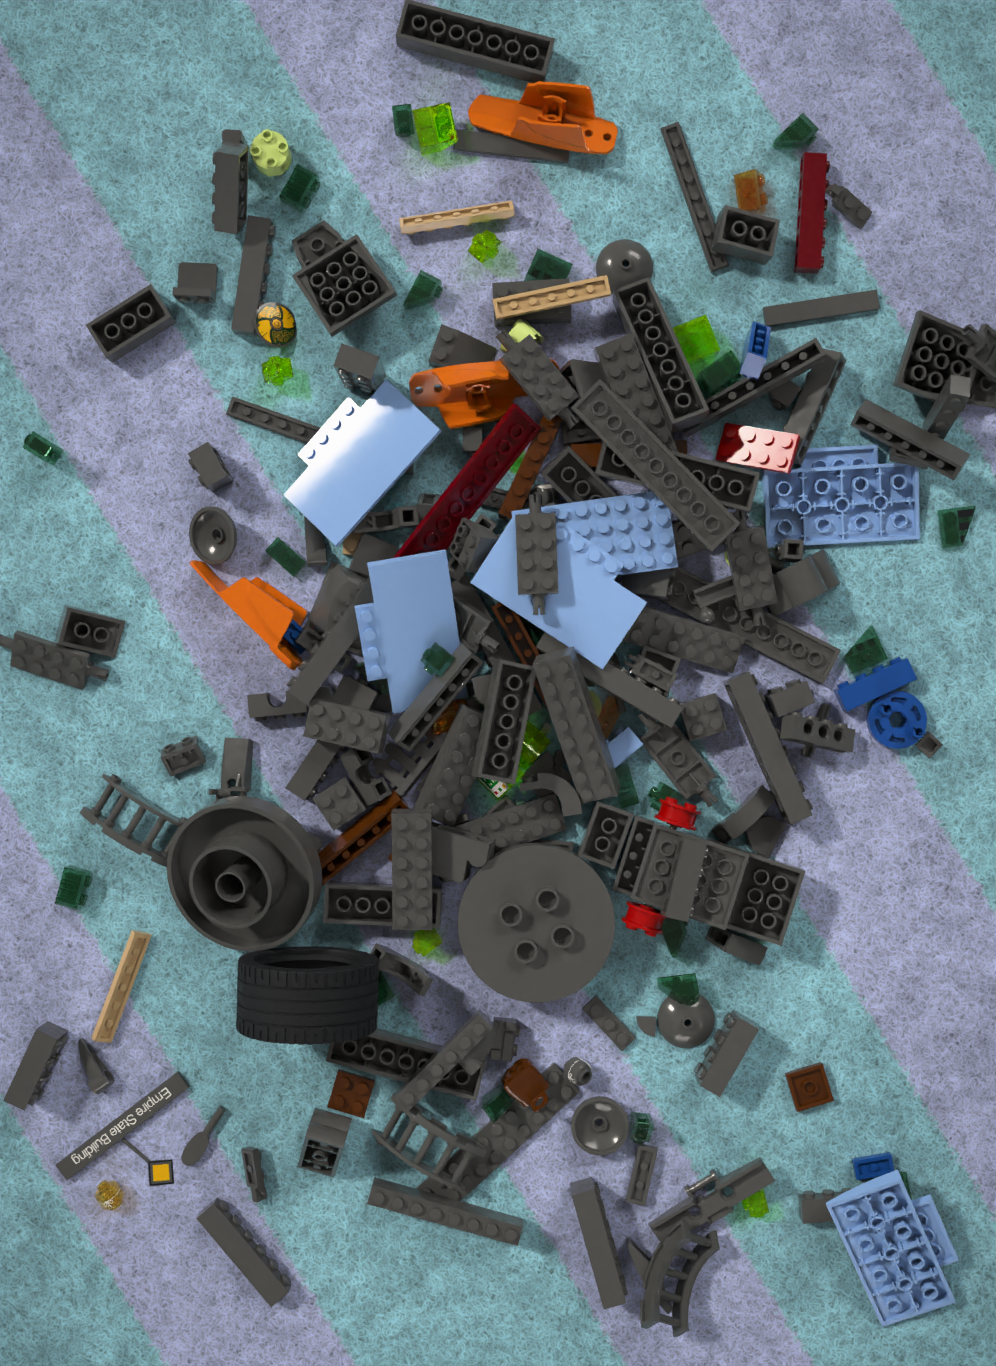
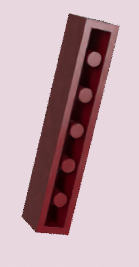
M804 152L801 157L794 273L817 274L824 266L822 249L825 247V237H823V230H825L827 219L824 218V211L827 210L828 200L825 199V190L829 186V180H826V173L829 172L830 161H827V153Z

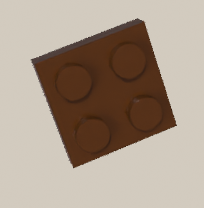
M822 1062L784 1073L797 1112L834 1101Z
M338 1069L327 1107L364 1118L375 1080Z

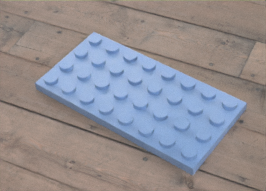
M652 491L541 507V512L556 514V523L557 521L562 522L623 562L624 566L617 576L678 567L670 510ZM529 509L511 511L512 517L518 514L530 513Z

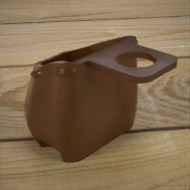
M519 1059L512 1067L506 1070L502 1078L504 1089L512 1098L521 1103L523 1107L531 1105L536 1113L548 1103L549 1098L546 1090L549 1088V1082L544 1079L529 1059ZM540 1098H544L543 1102L536 1106L537 1101Z

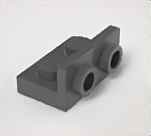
M197 736L192 738L186 737L181 742L168 744L161 750V760L170 777L206 763V757L198 744Z

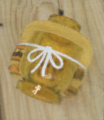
M104 1180L97 1186L95 1199L102 1209L112 1211L123 1202L124 1192L116 1181Z

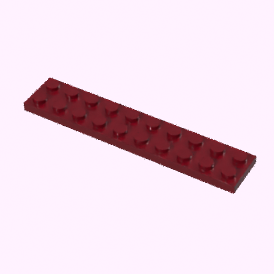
M513 403L393 558L447 550L454 539L461 519L467 518L470 520L541 427L518 405Z

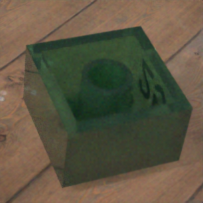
M730 350L699 372L695 380L705 397L708 399L724 390L727 385L731 386L738 382L742 377L739 373L741 363Z

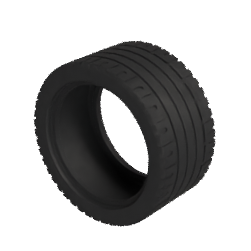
M281 947L244 954L238 959L236 1029L241 1035L251 1039L298 1045L340 1043L371 1035L377 1029L379 959L371 953L334 947Z

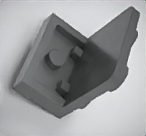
M179 263L178 287H173L172 295L181 303H216L217 266L210 263Z

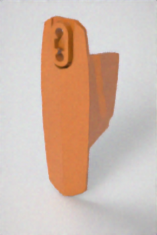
M542 81L528 83L519 101L480 94L472 102L468 110L472 126L522 141L574 152L608 154L613 151L618 134V129L613 122L595 116L593 95L590 87L585 85Z
M550 359L552 363L556 366V368L560 371V368L557 365V363L553 359ZM501 361L467 363L430 369L413 374L409 380L411 401L420 407H438L443 420L451 429L499 420L514 403L516 397L528 396Z
M197 560L189 562L205 582L269 645V649L287 667L295 670L300 666L303 659L283 639V636L292 619L301 627L307 615L306 609L259 577H255L251 581L247 578H241L228 587L205 562Z

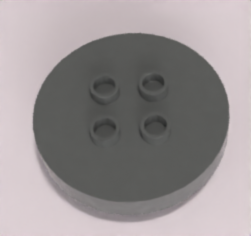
M248 796L226 797L204 806L187 819L178 829L171 842L167 857L169 888L182 915L204 937L230 949L258 951L270 949L286 942L310 918L320 898L322 868L312 839L302 825L288 812L275 804L259 798Z
M547 843L519 844L493 855L485 865L476 870L469 880L462 895L458 912L460 945L474 973L497 993L523 1002L542 1003L555 1001L582 989L599 973L605 964L615 934L613 904L608 890L598 873L589 863L574 852Z

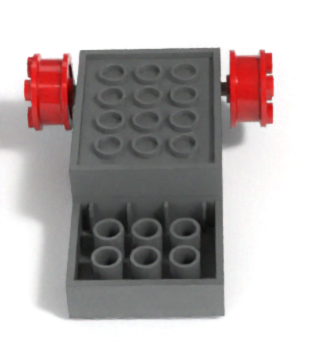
M666 796V800L660 798L661 806L659 812L654 815V818L667 822V824L639 815L635 816L612 888L614 891L631 896L630 899L642 902L627 901L626 904L629 907L626 916H623L621 919L626 923L627 928L637 931V928L645 930V934L656 937L657 934H663L661 927L664 918L668 917L663 916L661 910L654 907L662 909L679 836L703 841L707 843L708 847L707 857L703 859L702 863L703 875L699 878L697 884L699 887L698 895L694 898L692 904L694 912L692 917L689 918L723 930L728 928L782 946L805 874L804 869L679 829L686 828L695 831V820L697 815H701V811L696 810V805L685 802V805L678 804V800Z

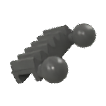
M732 575L693 590L696 602L701 610L699 617L703 623L709 624L715 619V613L708 608V605L735 595Z

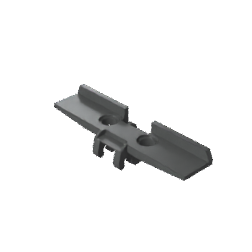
M225 737L221 789H209V795H216V800L233 796H247V792L251 790L253 741L251 739ZM232 779L236 780L235 787H230Z
M759 1157L722 1178L712 1169L710 1171L711 1174L691 1186L688 1184L684 1186L689 1197L648 1223L660 1243L665 1241L668 1237L667 1232L682 1219L689 1222L690 1231L707 1221L712 1224L734 1210V1205L773 1183L775 1179L762 1159ZM715 1181L716 1186H714L712 1193L705 1197H702V1195L695 1196V1192ZM731 1187L733 1193L727 1196L723 1188ZM697 1206L701 1211L699 1214L693 1215L689 1211L690 1208Z

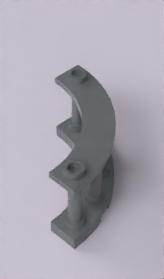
M103 774L102 778L109 783L95 807L89 809L83 806L80 814L92 825L97 823L103 827L101 831L116 842L139 855L143 852L152 857L151 861L167 867V857L171 842L187 818L181 817L180 819L143 799L121 782L122 779L114 774L111 776ZM114 789H116L122 795L108 818H105L101 815V810ZM131 799L140 807L126 830L122 831L115 826V820L127 800ZM146 810L159 816L146 840L140 842L133 838L132 833ZM166 821L178 826L164 850L159 851L152 848V843Z
M394 1092L391 1100L396 1105V1110L384 1131L381 1132L373 1129L371 1132L377 1138L376 1142L386 1147L411 1167L445 1184L449 1189L465 1191L466 1187L460 1181L461 1176L472 1157L476 1155L484 1157L487 1150L478 1140L459 1132L454 1135L446 1130V1125L434 1118L429 1120L422 1115L423 1110L416 1104L407 1111L395 1098L396 1093ZM402 1113H405L410 1117V1122L397 1143L390 1137V1134ZM421 1125L428 1130V1135L415 1157L406 1151L404 1147L416 1126ZM439 1137L447 1142V1147L437 1165L433 1168L422 1160L434 1139ZM460 1148L465 1150L466 1153L454 1175L442 1172L454 1149Z
M683 1219L667 1232L668 1237L663 1243L658 1244L653 1253L642 1287L645 1288L644 1300L640 1302L641 1328L648 1329L661 1322L672 1326L673 1337H678L689 1331L688 1311L694 1282L706 1261L720 1250L716 1230L702 1237L690 1233L689 1222ZM689 1241L697 1243L692 1252L682 1249ZM675 1255L687 1259L682 1271L669 1268ZM665 1275L678 1279L675 1294L661 1290ZM660 1298L673 1302L672 1317L659 1313Z

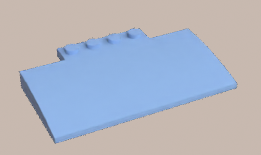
M386 379L361 408L348 397L305 445L298 455L309 467L284 495L338 547L442 431Z
M878 444L808 448L800 468L791 469L790 474L769 470L761 471L767 548L775 547L777 542L783 539L804 540L803 546L920 539L919 468L901 463L878 464Z
M513 516L470 583L567 647L574 646L578 654L603 669L647 602L614 581L624 566L623 562L562 522L557 521L556 540L559 594H548L545 597L546 615H540V607H538V615H533V597L531 595H518L515 516Z
M446 549L367 562L374 603L354 606L367 681L387 678L393 713L406 711L460 645ZM466 685L453 700L468 696Z
M895 1170L852 1188L826 1202L830 1215L882 1327L955 1303L954 1296L941 1266L959 1261L930 1194L911 1200L899 1171Z

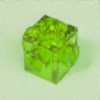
M488 230L481 234L478 232L473 237L468 252L479 262L484 263L488 259L496 257L501 241L494 233Z
M273 356L261 364L264 383L280 386L284 384V381L293 378L290 358Z

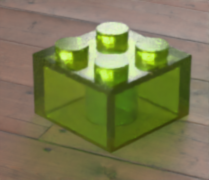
M706 314L672 328L689 366L715 357L720 352V347Z

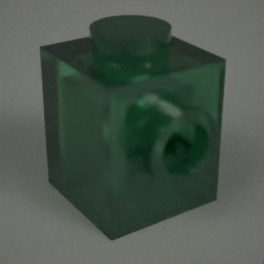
M411 104L392 106L395 135L405 138L415 134Z
M435 642L431 648H428L423 653L421 661L425 665L423 668L431 675L436 673L438 676H441L455 658Z
M659 781L657 786H652L647 794L650 797L648 801L652 803L650 807L659 811L661 806L660 798L665 800L666 796L675 798L678 791Z

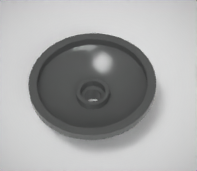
M628 239L616 240L605 246L596 262L597 277L607 275L611 294H613L615 289L649 277L651 280L653 273V262L649 252L640 243ZM628 262L629 266L624 267L622 263Z
M210 506L200 509L192 518L189 538L195 554L205 563L214 565L224 563L232 556L236 548L237 532L232 518L226 511L219 507Z
M678 991L668 996L661 1004L657 1015V1023L660 1033L670 1044L679 1048H693L709 1038L714 1028L715 1016L712 1006L705 997L693 991ZM689 1019L691 1020V1023L689 1025H685V1020Z
M596 1096L583 1101L576 1108L571 1119V1131L577 1145L587 1153L608 1155L618 1150L626 1141L629 1132V1121L625 1110L618 1102L608 1097ZM597 1119L603 1121L601 1125H597L595 1122Z

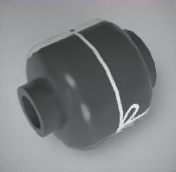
M549 483L536 485L530 492V495H534V503H536V494L541 495V507L552 502L556 505L558 501V492Z
M573 1057L565 1063L563 1074L574 1085L582 1086L591 1080L592 1069L586 1061L579 1057Z

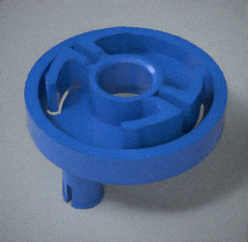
M890 691L877 697L870 705L867 712V727L871 736L879 744L888 748L903 749L915 744L923 737V734L925 735L927 724L926 711L922 703L912 694L903 691ZM895 712L899 713L902 717V723L898 727H893L889 722L891 714Z

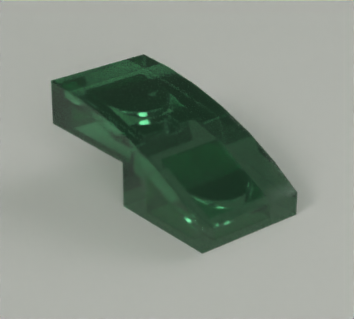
M628 764L616 767L615 770L621 785L617 796L621 809L640 803Z

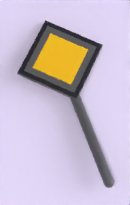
M122 1138L124 1144L148 1163L150 1186L174 1184L173 1159L151 1161L125 1138Z

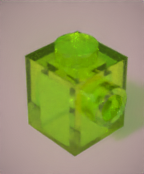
M434 928L432 930H418L413 934L415 937L412 940V947L417 954L421 953L424 957L442 944L443 940Z
M763 1189L741 1201L744 1211H748L750 1217L760 1218L769 1213Z

